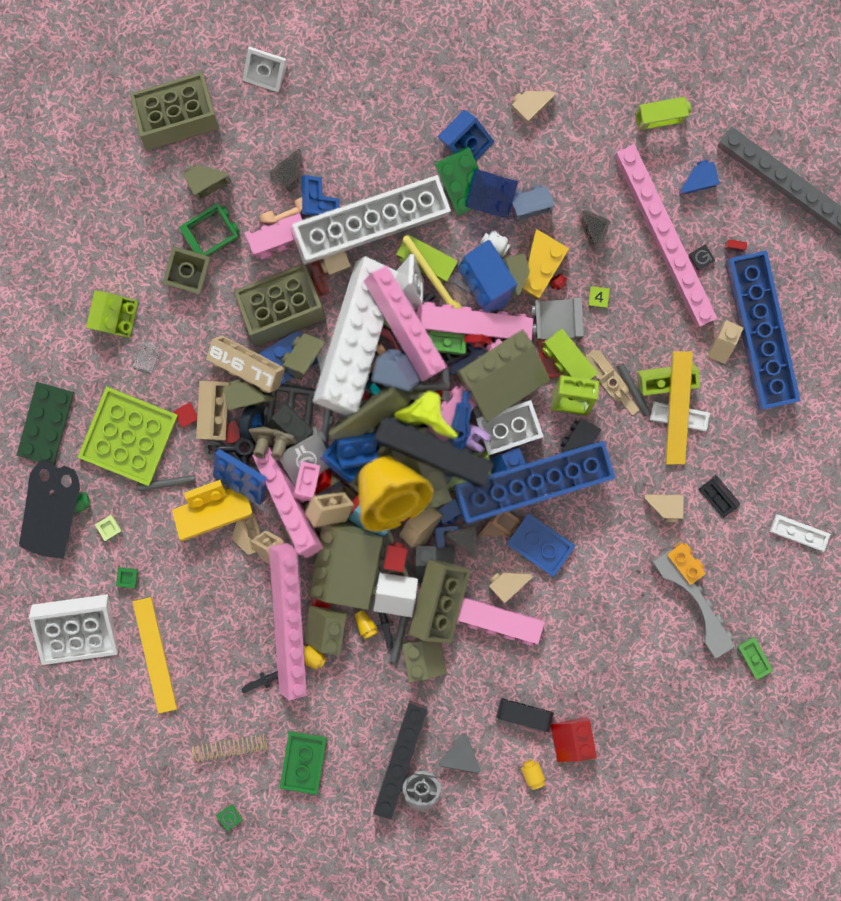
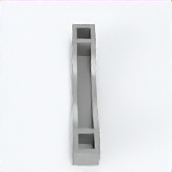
M669 548L652 559L651 562L661 577L679 584L694 599L703 622L702 641L712 657L716 659L735 647L732 642L735 639L729 630L725 631L722 627L724 622L718 614L715 616L711 610L714 607L708 598L704 599L702 596L703 589L699 583L696 582L690 585L667 556L673 550Z

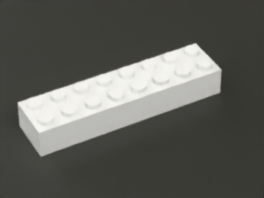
M436 175L294 223L291 226V231L305 265L446 217L451 210L439 177Z
M366 256L355 262L313 399L314 403L345 416L352 415L358 410L385 319L363 281L371 273L385 267V265ZM389 268L396 279L398 271Z

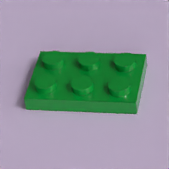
M469 147L434 163L457 216L492 200Z
M289 731L280 789L318 795L327 740L326 736Z

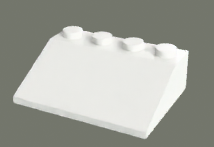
M108 594L34 604L31 606L29 620L42 665L118 655L113 614Z

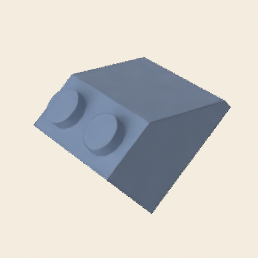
M542 185L531 187V191L525 193L523 190L516 191L509 198L515 221L550 212L555 206L548 187H542Z
M390 349L377 358L372 381L410 391L420 383L421 379L406 355L401 354L399 350Z

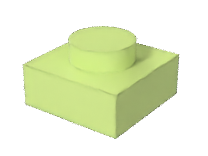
M113 515L95 524L104 541L122 531Z

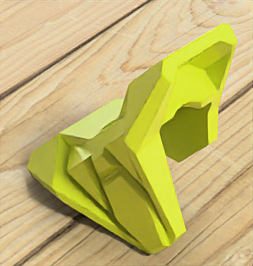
M427 392L411 407L395 412V418L401 422L413 426L419 424L432 426L440 435L454 440L458 436L445 422L441 413L440 396L436 393Z

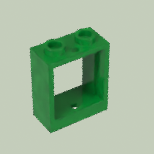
M218 203L179 227L192 250L209 257L240 238L238 236L239 228L235 222L231 224L227 218L230 214L226 207H221ZM219 213L232 236L204 252L190 229Z

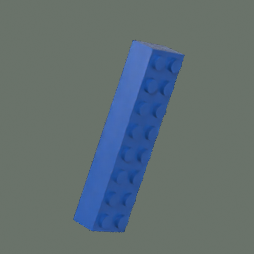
M765 250L729 258L725 262L739 325L743 327L741 334L758 410L799 402L801 400L768 251Z
M599 441L489 474L483 489L468 482L453 485L463 521L464 523H470L615 479V474L605 441Z

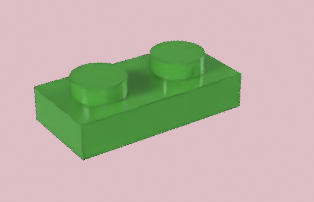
M431 330L427 332L439 353L464 355L466 353L464 334Z
M755 637L737 645L756 680L773 671Z

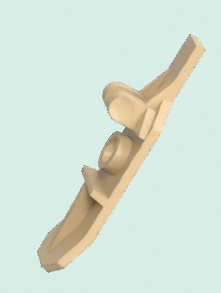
M593 349L585 357L597 371L596 378L614 400L622 402L633 416L639 411V408L630 398L628 386L600 350ZM611 379H614L616 381L615 386H611L609 384V381Z

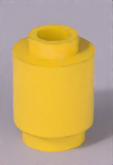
M303 645L304 664L314 670H317L318 667L322 669L326 658L323 657L325 653H320L309 645L308 647Z
M533 759L524 762L521 771L527 786H530L531 790L543 787L545 785V777L539 762H534Z

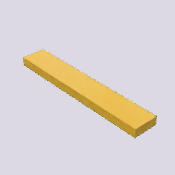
M672 351L665 454L666 464H685L692 351Z
M149 597L132 601L158 714L178 709L153 599Z

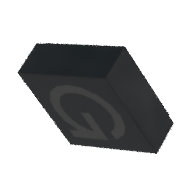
M706 244L688 254L698 271L715 261Z

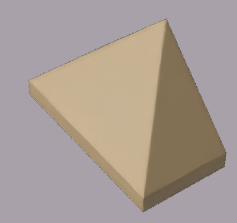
M255 513L250 517L237 521L232 535L233 541L248 555L257 552L251 540L260 535Z

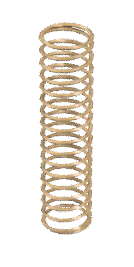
M263 733L264 748H263V744H262V740H261V734H259V737H260V749H259V747H258L257 737H256V735H255L256 751H255V749H254V745H253V741H252V736H250V738H251V743H252L251 751H250L249 744H248V738H247V736H246L247 752H246L245 747H244L243 737L241 738V739H242V745H243V752H241L240 745H239V739L237 738L238 754H237V751H236V748H235V741H234V739H233L234 755H235V753H236V755H239V753H241V754L243 755V754H244V751H245L246 754H248V749H249V752H250V753H252L253 750H254V752L256 753V752H257V748H258V751H259V752H261L262 749H263L264 751H265V750L267 751V743H266V736H265V734ZM224 740L225 757H226V754H227L228 757H230L231 754H232V756L234 757V755H233V753H232V750H231V746H230V740H228V744H229V748H230V749H229V755H228V753H227L226 742H225V740ZM215 741L216 758L213 753L212 743H210L212 758H210L208 744L206 743L207 759L204 754V746L203 744L201 745L203 752V760L201 759L199 753V745H197L198 761L195 754V747L193 745L192 757L194 763L199 762V760L203 762L204 758L206 761H208V758L212 760L213 757L214 759H217V755L220 759L222 756L224 757L221 747V741H219L221 750L220 756L218 754L217 743Z

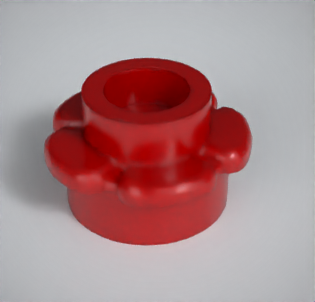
M562 273L553 277L549 281L552 285L551 288L560 290L567 285L565 282L567 277H564Z

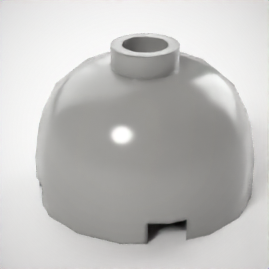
M417 771L405 779L403 783V797L409 807L417 811H427L438 803L441 795V784L432 773Z

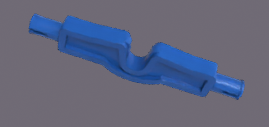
M462 391L461 403H456L451 428L459 431V435L456 440L448 439L449 442L454 444L455 448L460 450L465 447L470 436L469 418L472 405L468 404L471 394L469 391Z

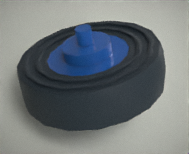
M250 405L243 410L239 422V430L243 438L254 440L249 429L263 427L264 411L259 406Z

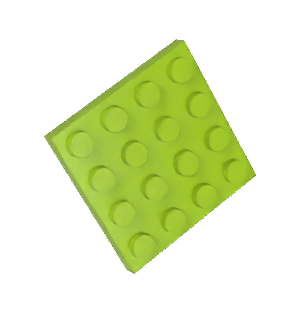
M106 386L77 458L150 486L178 415Z

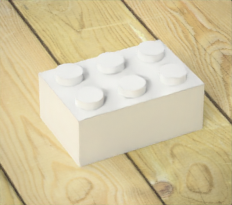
M531 400L509 407L488 422L483 417L475 419L477 426L486 431L491 437L489 442L483 440L488 455L544 437Z

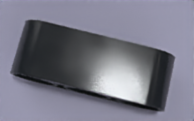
M503 698L500 699L496 714L498 719L546 732L550 731L554 716L552 711H545V709L530 705L526 706V704L511 700L508 702V699Z

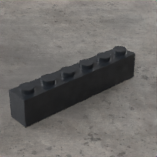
M393 417L383 418L374 439L375 443L479 488H484L494 465L490 463V459L484 456L476 457L472 455L470 450L465 448L461 450L455 448L454 444L449 441L443 440L441 442L433 434L427 432L425 434L420 433L412 425L404 426L399 424L400 421Z
M412 701L408 702L373 809V814L392 819L427 712V706Z

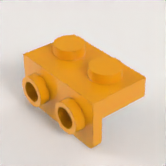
M678 542L673 546L674 549L667 554L690 585L706 574L703 570L704 565L698 558L694 559L691 555L693 551L686 543Z

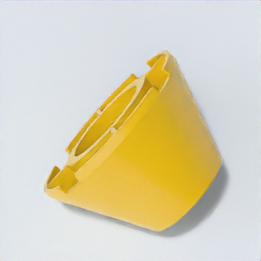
M391 456L373 460L360 471L358 476L360 520L364 527L370 531H386L401 526V521L408 517L412 520L419 515L433 497V489L429 481Z

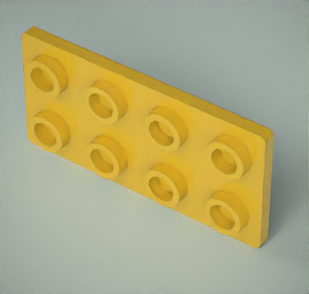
M221 480L185 492L184 495L188 504L172 510L180 541H185L253 515L247 497L233 491L231 488L225 490Z

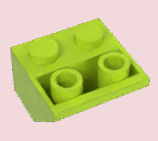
M94 290L86 328L130 338L138 301Z

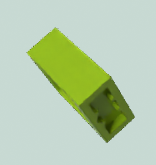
M686 96L641 104L635 112L638 130L684 123L689 113H691V105L686 100Z
M561 375L551 394L550 410L588 416L598 400L599 381Z

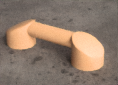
M302 197L294 201L296 207L277 216L274 215L273 211L260 215L261 223L275 224L279 220L298 213L301 214Z

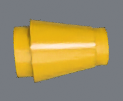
M364 610L354 615L360 636H363L364 640L378 633L376 630L378 627Z

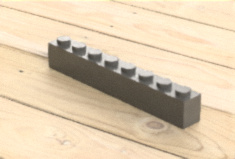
M731 127L726 132L717 147L839 236L841 235V206L735 128Z

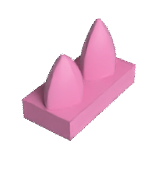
M301 461L293 498L300 499L301 503L306 502V500L311 501L312 497H314L320 465Z

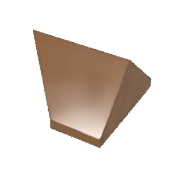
M508 511L493 515L478 536L511 537L522 521Z

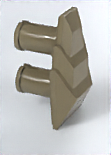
M267 427L249 429L256 443L253 454L257 458H265L269 445L274 446L271 457L276 460H282L286 446L297 444L293 435Z

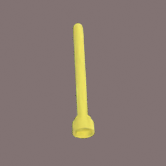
M405 236L403 242L409 251L414 254L416 261L445 303L453 305L454 309H461L462 306L459 301L456 302L455 299L451 298L411 238Z

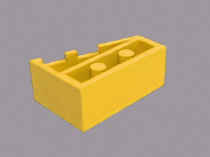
M538 229L534 232L528 259L530 273L522 289L523 292L537 300L542 295L569 248Z

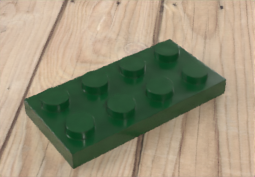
M36 382L16 456L37 462H52L55 466L75 392Z

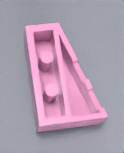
M300 213L279 220L268 227L267 225L262 226L261 230L254 233L246 232L245 235L254 256L257 259L261 258V260L271 257L272 252L277 250L279 253L289 249V245L296 243L291 226L294 223L303 221Z

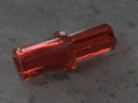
M319 260L308 263L312 274L311 279L315 282L318 294L320 296L327 295L330 291L325 279L326 273H323Z

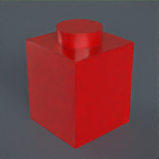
M393 542L392 545L388 544L384 569L403 572L407 548L404 547L403 543Z

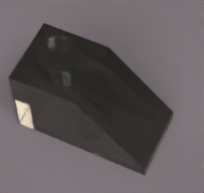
M297 149L269 172L270 176L284 193L286 191L290 193L298 186L302 162V152L300 149Z

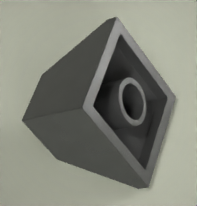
M434 545L416 546L415 578L418 579V583L423 582L428 559L454 564L455 546L438 548Z

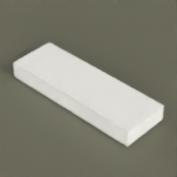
M653 401L650 420L667 424L669 404ZM689 409L688 428L706 432L710 413Z
M778 514L775 515L769 531L822 552L825 551L831 535Z

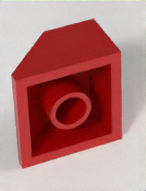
M588 717L551 724L557 762H579L597 758L591 722Z

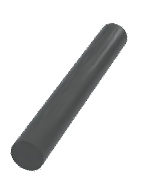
M624 363L618 365L617 368L644 416L649 415L651 411Z
M191 475L153 481L150 483V486L140 483L138 484V490L144 491L196 483V477Z
M401 616L391 654V662H398L408 621L407 616Z

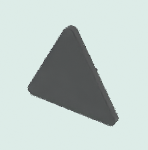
M462 734L440 760V767L480 773L481 770L467 734Z

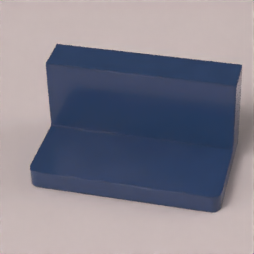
M458 525L435 527L437 548L445 547L444 531L459 530Z

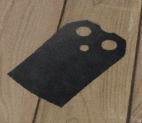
M40 461L33 468L28 482L19 540L20 547L38 555L64 559L70 527L80 492L79 479L74 469L67 466L57 468L52 462ZM42 469L49 471L50 477L47 481H42L39 477ZM64 475H69L72 479L69 487H64L61 483ZM51 490L55 491L54 497L50 496L49 492Z

